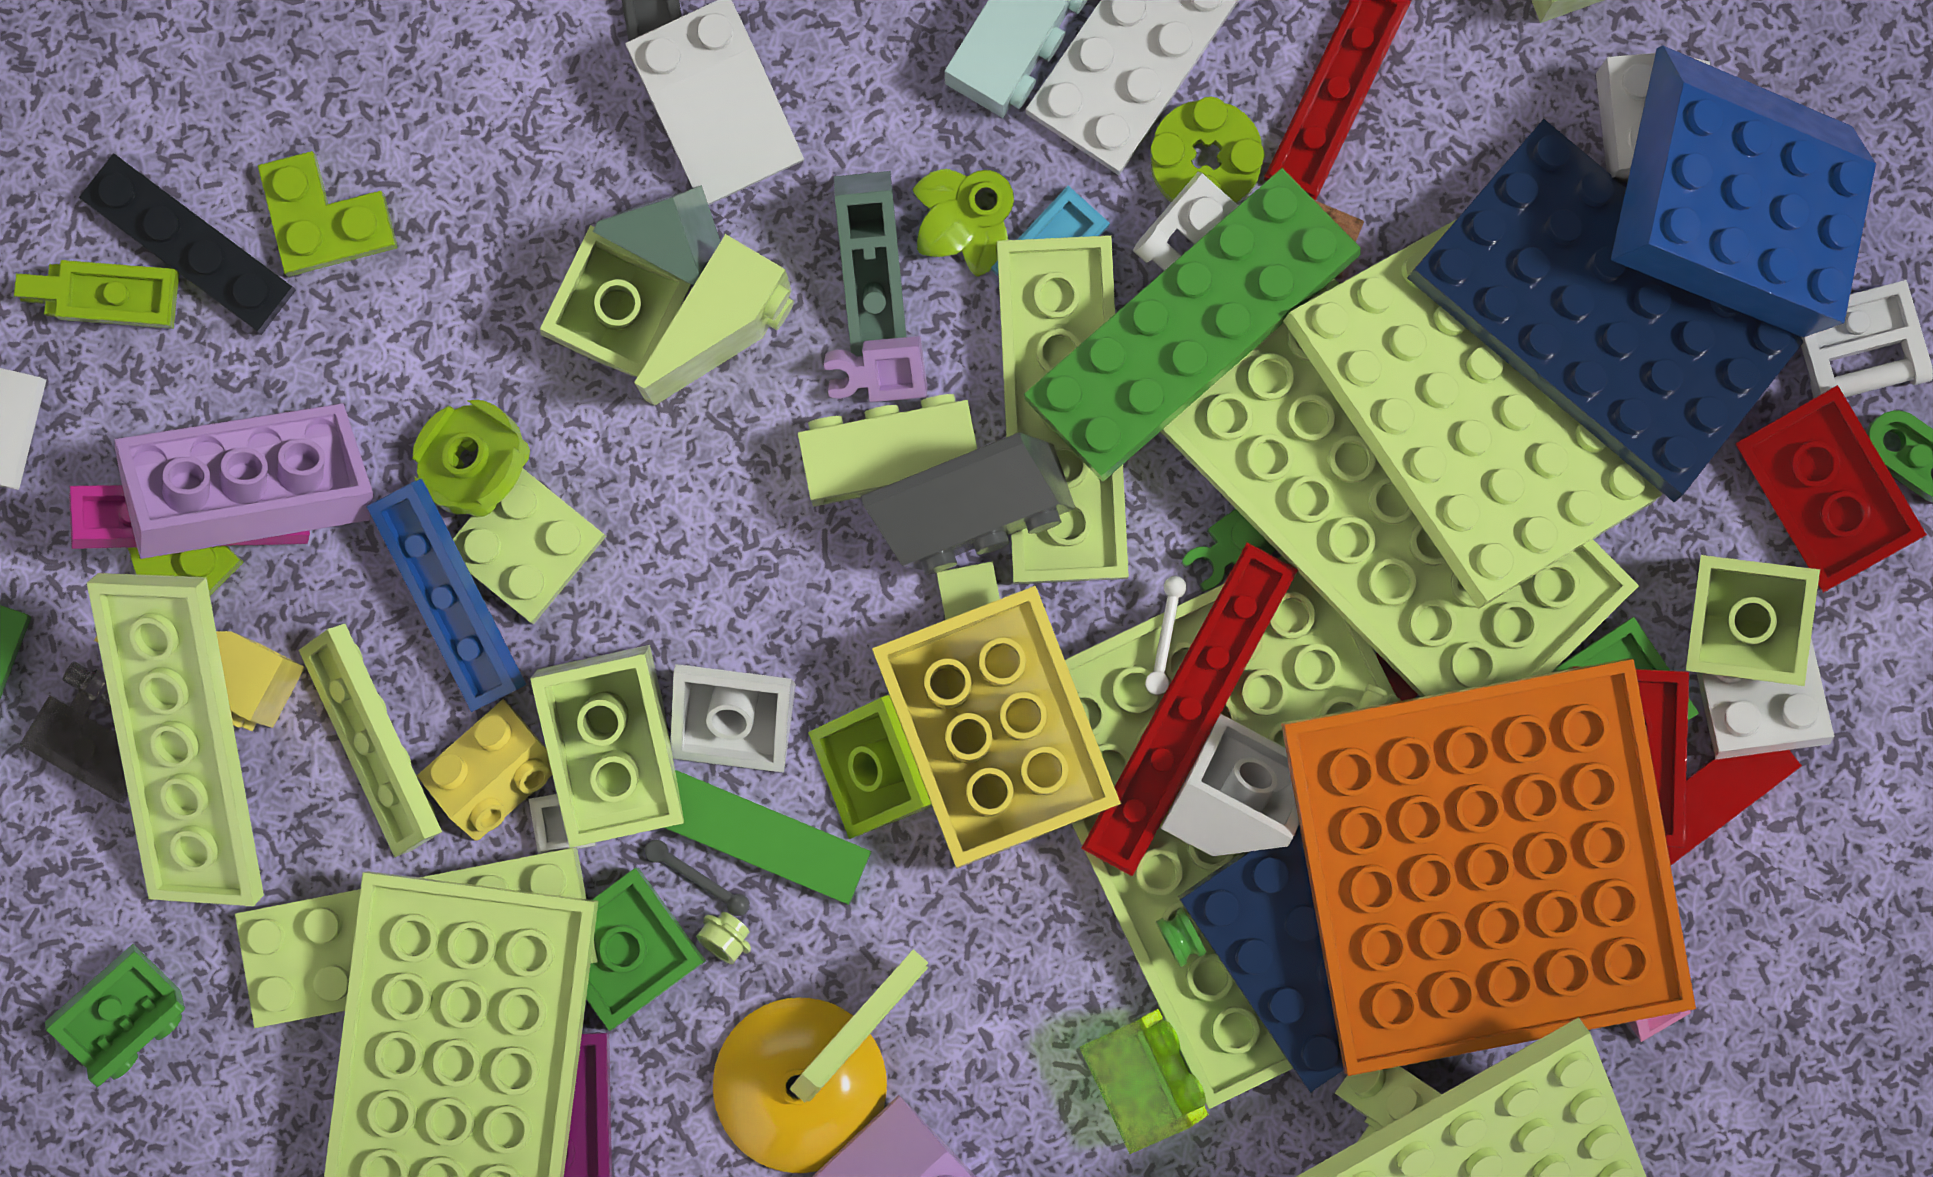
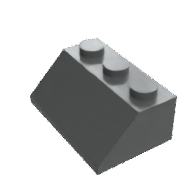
M1020 432L861 496L864 508L900 564L904 567L923 569L925 575L935 574L957 564L955 556L975 549L976 554H985L998 550L1009 544L1008 535L1027 528L1029 534L1051 529L1062 522L1059 515L1076 509L1054 444Z

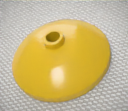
M804 997L786 998L771 1002L754 1010L730 1032L716 1060L713 1074V1098L719 1120L725 1132L733 1143L748 1157L768 1168L789 1173L816 1172L884 1109L887 1094L886 1069L881 1051L871 1033L810 1102L807 1100L804 1103L800 1098L791 1096L787 1090L788 1080L792 1076L801 1075L853 1017L851 1013L833 1003L820 999Z

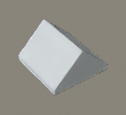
M675 664L671 722V750L673 759L784 773L796 684L790 678Z

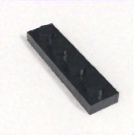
M114 153L78 197L171 268L176 269L179 274L261 335L296 291L293 286Z

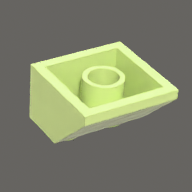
M590 225L540 327V333L542 336L585 357L637 378L677 314L691 284L594 233L595 227Z
M1701 555L1686 671L1805 686L1820 570Z

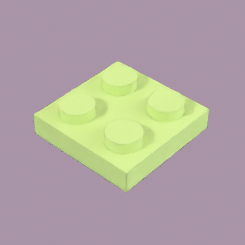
M522 468L518 481L504 499L496 504L495 509L484 517L471 516L453 538V541L470 574L534 625L601 544L606 535Z

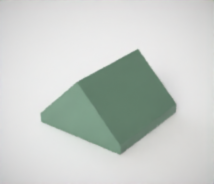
M702 185L614 214L598 221L593 230L594 233L693 286L721 242Z

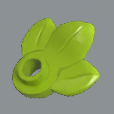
M940 169L929 173L912 189L915 196L925 206L930 208L919 228L917 237L918 252L925 256L944 257L955 255L962 251L968 268L976 277L989 272L991 267L998 261L997 241L1008 240L1004 220L1010 214L1014 203V193L1010 183L1004 176L992 170H979L968 176L951 169ZM985 187L991 188L996 194L995 205L987 210L980 209L975 203L977 191Z

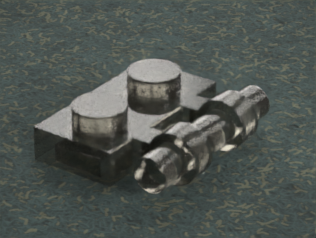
M74 661L67 668L62 679L65 683L79 690L72 703L69 705L56 696L49 695L21 741L20 746L114 801L124 804L128 797L116 730L114 731L90 717L99 703L111 709L104 671L99 668L91 671Z

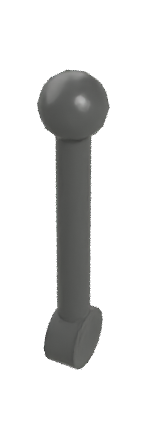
M652 840L646 845L645 854L650 861L665 863L727 904L728 911L732 915L742 916L748 912L750 902L745 895L741 893L733 895L669 853L668 846L663 841Z

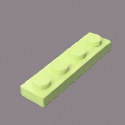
M346 624L325 630L298 651L395 858L418 848L442 833V830L435 817L434 808L426 798L411 766L410 756L397 736L387 714L386 705L377 693L364 665L361 651L354 643Z

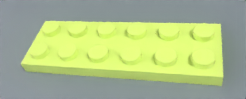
M1111 236L997 241L1006 437L1020 432L1054 444L1076 507L1074 510L1059 515L1062 522L1051 529L1029 534L1026 528L1011 534L1013 584L1128 579L1123 465L1102 482L1029 405L1024 396L1025 392L1115 315Z
M97 573L87 582V588L148 899L255 906L264 896L207 577Z
M568 848L420 877L586 899L577 848ZM360 889L235 913L254 1028L345 1011ZM593 941L591 963H597L598 960Z

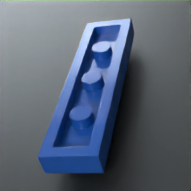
M419 479L366 506L470 711L473 712L527 685L423 480Z

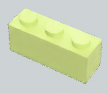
M944 394L921 400V409L899 413L898 405H887L865 411L866 419L843 424L842 416H830L808 422L809 430L798 432V438L813 507L861 498L862 495L976 450L977 444L968 400L956 402L954 394Z

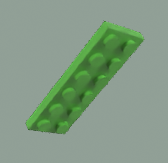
M1281 168L1025 392V400L1090 470L1104 482L1280 327L1290 311L1307 303L1361 255V247Z

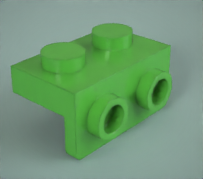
M132 944L45 1021V1028L49 1034L87 1068L88 1080L96 1087H99L109 1077L115 1080L123 1076L138 1058L137 1052L153 1038L161 1040L168 1036L182 1019L181 1013L184 1011L185 1006L181 990Z

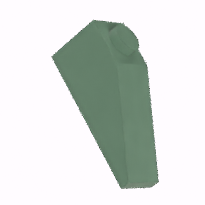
M891 171L834 176V197L851 353L856 357L863 356L864 341L907 337Z

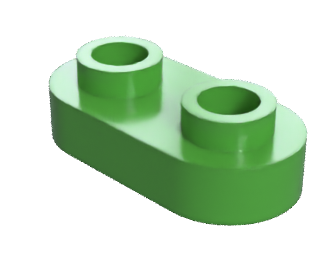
M1889 411L1875 418L1865 431L1892 477L1925 500L1933 502V479L1931 477V469L1933 467V429L1905 411ZM1886 432H1893L1899 436L1901 447L1898 452H1892L1885 447L1883 438Z

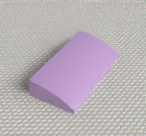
M344 404L115 439V451L122 487L140 559L370 520L371 514L366 506L372 504L373 491Z

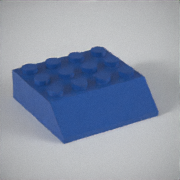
M1662 45L1656 49L1611 260L1803 338L1844 324L1876 162L1853 126Z

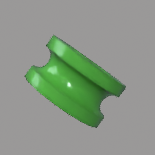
M1183 908L1175 911L1176 915L1173 920L1166 921L1161 918L1156 923L1179 966L1182 967L1187 964L1189 955L1197 954L1201 957L1206 954V950Z

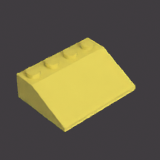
M1036 586L872 648L956 869L1121 804Z

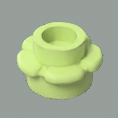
M721 912L718 918L713 915H706L703 918L704 927L696 937L713 955L726 963L734 964L742 952L748 954L751 951L750 944L745 941L750 931L737 918L727 912Z

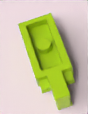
M60 260V264H49L48 276L16 273L14 297H19L21 302L45 304L44 315L57 317L59 320L174 329L179 273L176 269Z

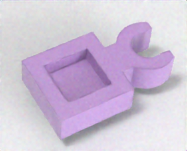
M921 336L864 341L863 356L856 357L846 350H833L825 354V370L841 369L848 374V377L844 379L829 381V397L837 399L846 398L854 394L858 388L867 387L870 402L925 398L927 396L928 387Z

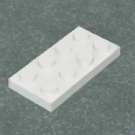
M1101 0L1026 108V114L1117 175H1120L1239 0Z

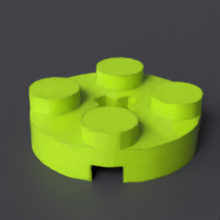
M1212 96L1204 97L1199 101L1184 103L1172 110L1157 127L1150 149L1152 177L1160 192L1170 202L1177 197L1197 172H1201L1238 205L1249 196L1256 186L1265 157L1261 136L1252 120L1237 107L1224 103L1221 99ZM1200 143L1206 147L1213 144L1220 149L1216 157L1220 166L1214 170L1208 165H1204L1199 169L1195 167L1192 161L1196 158L1197 153L1193 147Z
M467 400L471 405H463L457 409L448 406L438 411L427 421L415 441L412 459L418 463V478L423 480L434 503L438 507L453 514H470L474 517H484L490 514L495 509L496 504L504 499L518 481L523 466L529 459L530 449L528 443L522 439L516 422L500 408L483 400ZM478 447L476 460L467 468L462 469L464 463L459 459L461 453L465 449L473 452Z

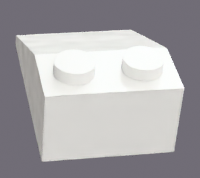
M732 0L712 2L625 43L632 62L692 188L702 185L708 205L804 161V157Z

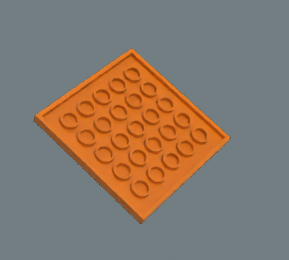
M1621 659L1281 723L1343 1068L1347 1076L1539 1040L1578 1017L1586 1028L1591 1030L1696 1009L1634 659Z

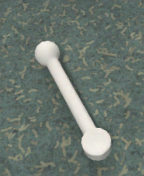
M1171 576L1164 583L1167 601L1153 673H1150L1145 681L1147 691L1153 695L1163 694L1169 685L1165 669L1178 600L1186 591V583L1179 576Z

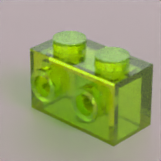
M1159 1009L1107 1031L1079 1047L1129 1154L1187 1130L1209 1115L1205 1108L1206 1098L1202 1085L1194 1075L1189 1074L1179 1053L1180 1041L1173 1026L1163 1019Z

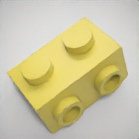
M502 699L416 776L447 816L473 840L478 841L489 831L498 827L504 818L528 796L542 788L552 776V770L546 747L539 741L517 712Z

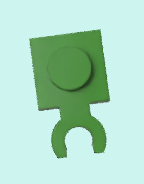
M1234 509L1208 528L1207 532L1216 544L1211 548L1196 547L1190 550L1183 558L1181 564L1187 568L1199 559L1206 560L1211 564L1213 569L1212 576L1204 580L1199 586L1202 592L1212 590L1220 583L1224 576L1225 568L1228 565H1235L1247 542L1270 555L1277 550L1237 509Z

